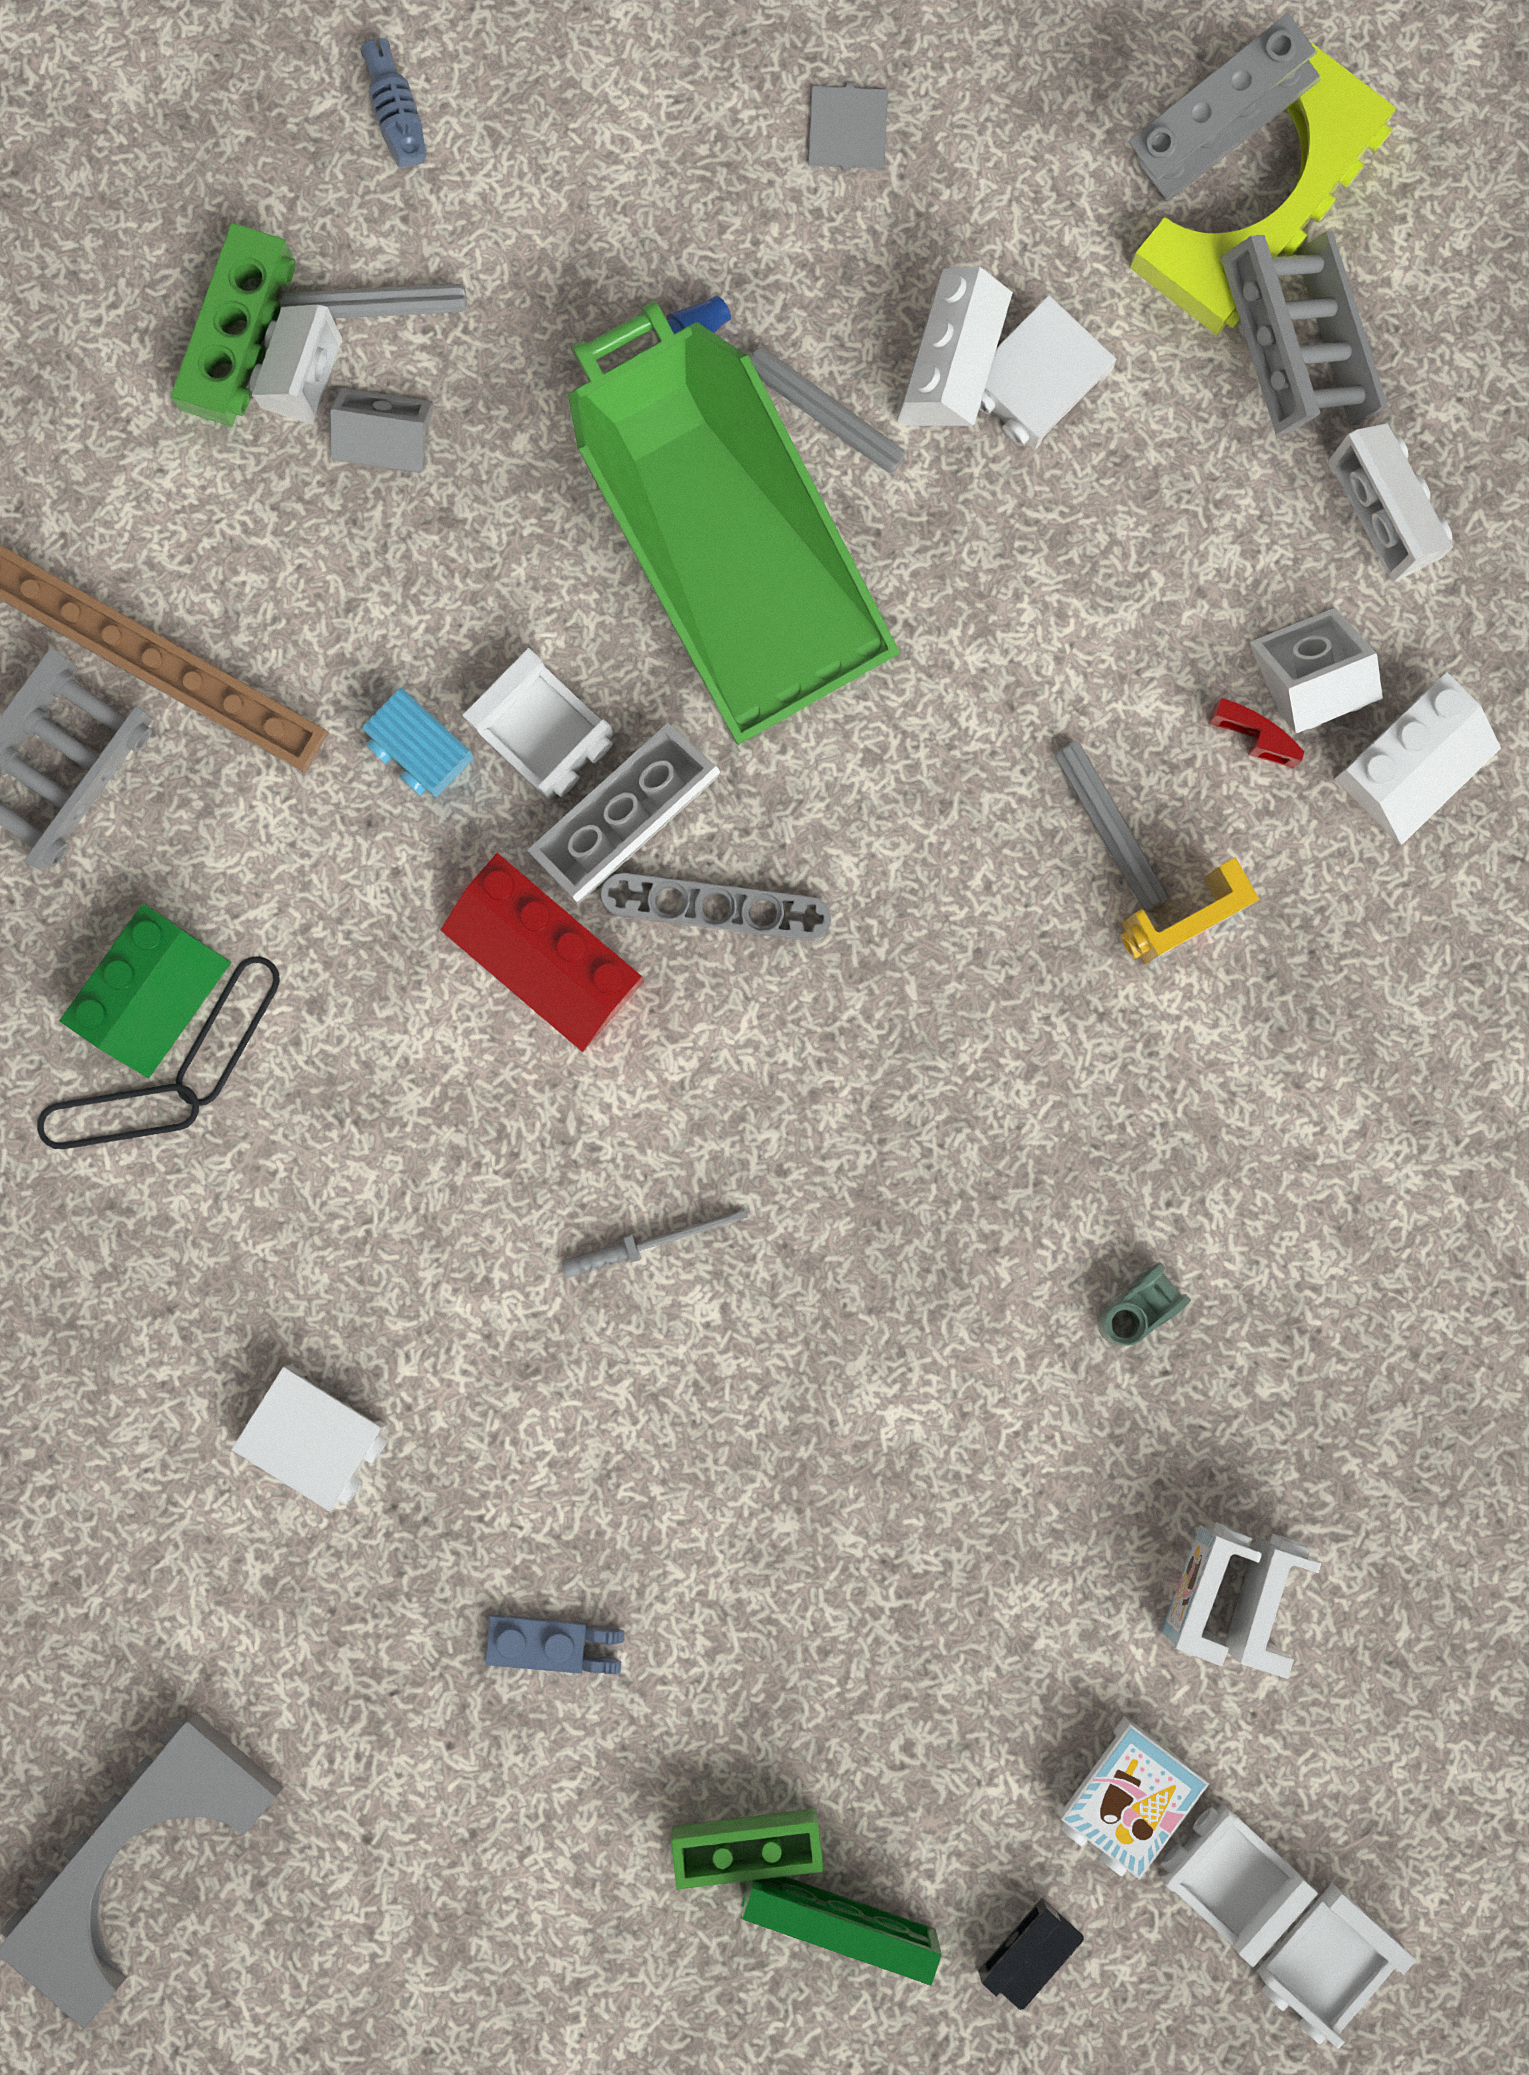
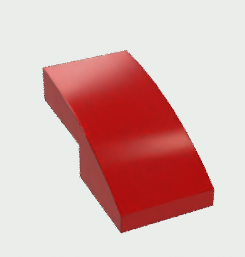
M1220 698L1214 705L1209 724L1253 737L1248 755L1290 768H1294L1302 761L1304 756L1303 749L1283 729L1266 717L1241 704L1224 698Z

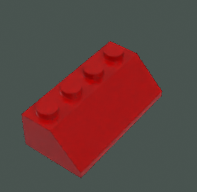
M498 853L493 856L466 887L440 931L582 1052L587 1049L644 983L643 977Z

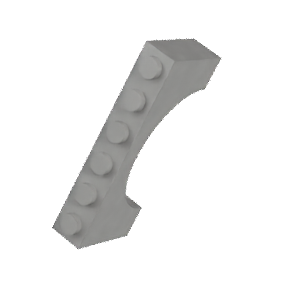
M197 1713L186 1722L179 1717L159 1739L165 1748L154 1761L147 1755L127 1778L134 1784L123 1798L119 1797L116 1793L110 1798L96 1815V1818L102 1823L90 1837L87 1833L83 1832L64 1854L70 1860L67 1866L59 1875L51 1870L32 1892L38 1901L28 1913L20 1908L0 1931L6 1937L0 1945V1957L83 2029L87 2027L127 1978L118 1969L107 1952L99 1923V1902L103 1883L110 1865L123 1845L133 1836L154 1824L180 1817L214 1819L233 1827L245 1835L284 1788Z

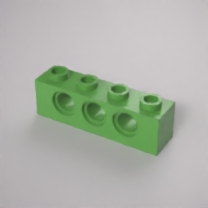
M231 222L170 396L180 411L233 427L237 415L243 416L250 401V389L246 388L255 366L257 364L262 365L265 358V346L261 345L270 322L272 320L277 321L280 314V302H277L282 285H290L295 271V259L292 258L285 239ZM256 277L262 279L257 289L253 291L242 290L243 284L248 279ZM239 320L247 322L245 329L241 333L236 335L227 334V329L233 322ZM224 363L232 365L231 371L225 377L212 378V372L218 365Z

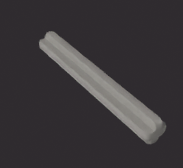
M459 283L286 292L282 295L281 303L282 307L319 304L328 307L332 318L335 319L463 312L466 310L467 297L464 285Z
M759 347L753 352L750 359L764 383L886 472L893 473L900 466L905 457L904 449L764 347Z
M1075 741L1063 746L1055 753V758L1143 910L1147 912L1161 906L1168 900V894L1081 744Z

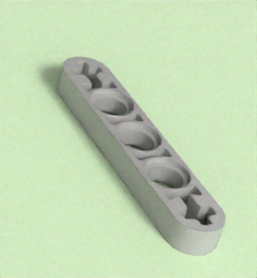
M617 873L609 877L601 889V900L605 908L612 915L622 918L802 941H815L823 937L828 931L831 922V915L827 905L820 899L808 896L629 873ZM620 883H628L630 892L644 894L642 885H653L648 895L650 911H639L642 901L627 900L625 908L617 907L616 899L609 897L610 890H618ZM672 888L682 895L683 904L678 912L667 915L658 910L656 898L662 890ZM718 894L728 900L730 910L725 918L714 921L704 915L702 906L707 897ZM765 900L774 905L777 916L772 924L761 927L751 921L749 910L754 903ZM783 902L793 903L790 913L804 914L806 907L816 908V916L823 917V924L814 925L813 932L803 931L804 925L802 922L789 920L790 930L779 929L784 918Z

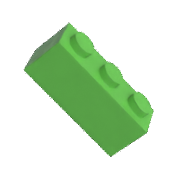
M816 1808L672 1827L671 1847L676 1890L824 1872Z

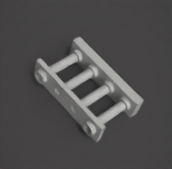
M1288 12L1129 140L1130 145L1141 158V161H1139L1140 166L1166 201H1169L1321 81L1320 75L1309 61V59L1317 54V51Z
M1325 231L1298 250L1295 256L1271 257L1265 235H1255L1248 237L1221 257L1276 435L1291 433L1321 414L1319 409L1344 406L1349 425L1352 426L1365 421L1388 407L1333 231ZM1302 274L1310 299L1285 301L1278 276ZM1316 318L1324 343L1299 346L1292 320ZM1330 362L1337 388L1313 390L1305 364Z
M50 647L0 716V773L2 775L9 773L61 809L46 831L42 832L0 802V825L33 848L24 861L43 872L48 865L54 867L63 859L69 848V844L65 841L130 751L137 752L146 744L152 733V729L148 726L153 721L148 714L137 706L134 707L128 717H125L75 682L76 677L73 675L77 666L52 647ZM55 697L58 699L67 698L116 733L100 756L47 720L48 714L45 711ZM28 735L30 737L39 736L88 771L72 794L20 758V752L17 750Z

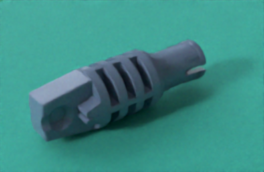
M378 38L380 50L377 51L374 39L369 40L362 45L360 50L372 81L368 92L382 137L398 167L422 164L426 157L422 123L410 91L409 83L397 72L390 51L389 41Z

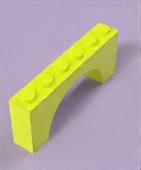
M1312 42L1310 43L1317 51V54L1309 59V61L1320 75L1321 81L1286 108L1296 126L1301 147V165L1297 184L1287 200L1260 222L1244 229L1227 233L1193 231L1181 227L1164 217L1137 250L1130 269L1215 335H1218L1226 324L1234 329L1240 322L1221 257L1248 237L1255 235H1265L1271 257H1280L1283 253L1286 256H1293L1308 236V234L1302 231L1311 219L1319 223L1336 202V199L1331 196L1333 191L1340 183L1348 188L1365 165L1359 160L1368 148L1376 153L1393 131V128L1387 124L1396 107Z

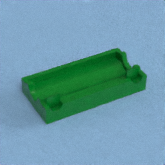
M786 1876L751 1880L746 1883L741 1907H743L741 1913L742 1920L932 1986L942 1956L935 1928Z

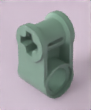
M1161 1262L1153 1265L1133 1281L1125 1292L1107 1305L1100 1313L1098 1330L1107 1342L1120 1346L1134 1345L1189 1304L1191 1299L1187 1294L1181 1295L1163 1273L1165 1267ZM1121 1310L1126 1311L1133 1320L1132 1331L1123 1338L1116 1335L1112 1329V1319Z

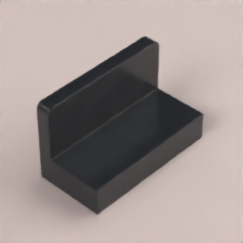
M1041 1898L978 1970L981 1983L996 1997L999 1993H1002L1019 2010H1023L1084 1941V1936L1045 1899Z

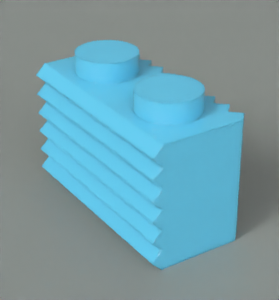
M402 687L384 703L382 708L362 728L371 738L365 745L385 764L393 758L405 770L399 777L419 796L427 790L433 797L437 798L474 759L471 751Z

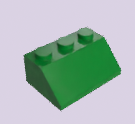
M143 903L62 1015L59 1022L101 1051L143 1076L150 1078L231 965V962L163 914Z

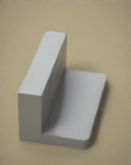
M341 388L330 409L331 458L343 462L417 473L422 472L425 457V434L432 420L433 401Z

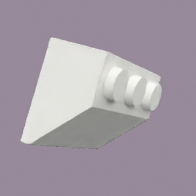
M943 268L897 422L906 426H974L1013 293L983 268Z
M1388 423L1357 429L1349 433L1328 461L1394 583L1442 559L1453 548V545L1451 543L1452 532L1448 523L1442 516L1436 515L1429 502L1430 491L1425 480L1420 475L1414 474L1407 460L1408 450L1405 442L1400 435L1393 434Z
M1446 672L1361 752L1335 780L1401 846L1501 747L1481 705Z

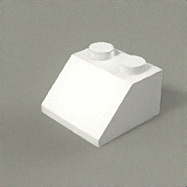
M319 304L282 307L278 320L270 322L265 336V347L268 349L263 364L255 366L250 380L252 396L261 409L313 425L342 341V337L328 307Z
M1336 608L1249 642L1279 714L1295 733L1315 728L1321 723L1346 713L1357 711L1368 704L1383 699L1377 653Z

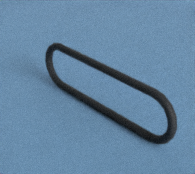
M260 956L249 957L238 965L178 1071L175 1081L176 1084H182L184 1074L245 967L252 963L266 965L273 974L272 986L214 1091L208 1097L198 1099L199 1106L209 1104L220 1094L278 989L280 983L279 972L275 964L267 958ZM177 1091L181 1099L192 1105L187 1094Z
M168 1084L58 1102L49 1105L41 1112L37 1121V1131L40 1139L53 1149H69L180 1131L188 1128L196 1120L199 1113V1101L196 1094L189 1087L183 1084ZM169 1091H181L187 1094L192 1102V1112L189 1118L178 1124L63 1143L50 1140L44 1131V1122L47 1116L59 1109Z

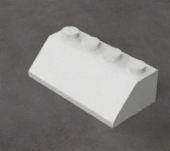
M667 723L527 851L555 883L578 905L716 780L720 770Z

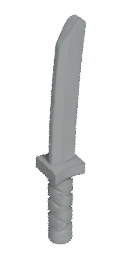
M742 1210L640 1242H636L635 1236L630 1235L623 1238L624 1243L620 1242L611 1245V1247L607 1246L598 1249V1251L584 1253L582 1256L578 1255L562 1260L563 1270L568 1279L584 1274L587 1271L591 1272L600 1269V1267L604 1268L616 1262L626 1261L627 1259H630L631 1263L639 1261L641 1259L639 1251L748 1218L747 1212Z

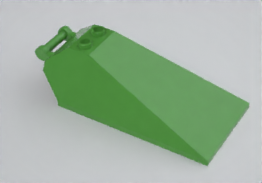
M653 300L642 306V313L588 343L581 340L571 346L575 359L588 379L587 383L568 394L577 449L737 745H740L900 654V651L749 355L744 354L698 322L673 333L659 305ZM650 330L655 333L659 341L658 343L602 373L596 360Z

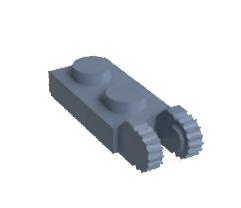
M491 1614L485 1665L582 1674V1671L619 1674L621 1673L622 1662L615 1660V1658L584 1657L585 1640L607 1645L619 1644L624 1641V1630L588 1627L587 1623Z

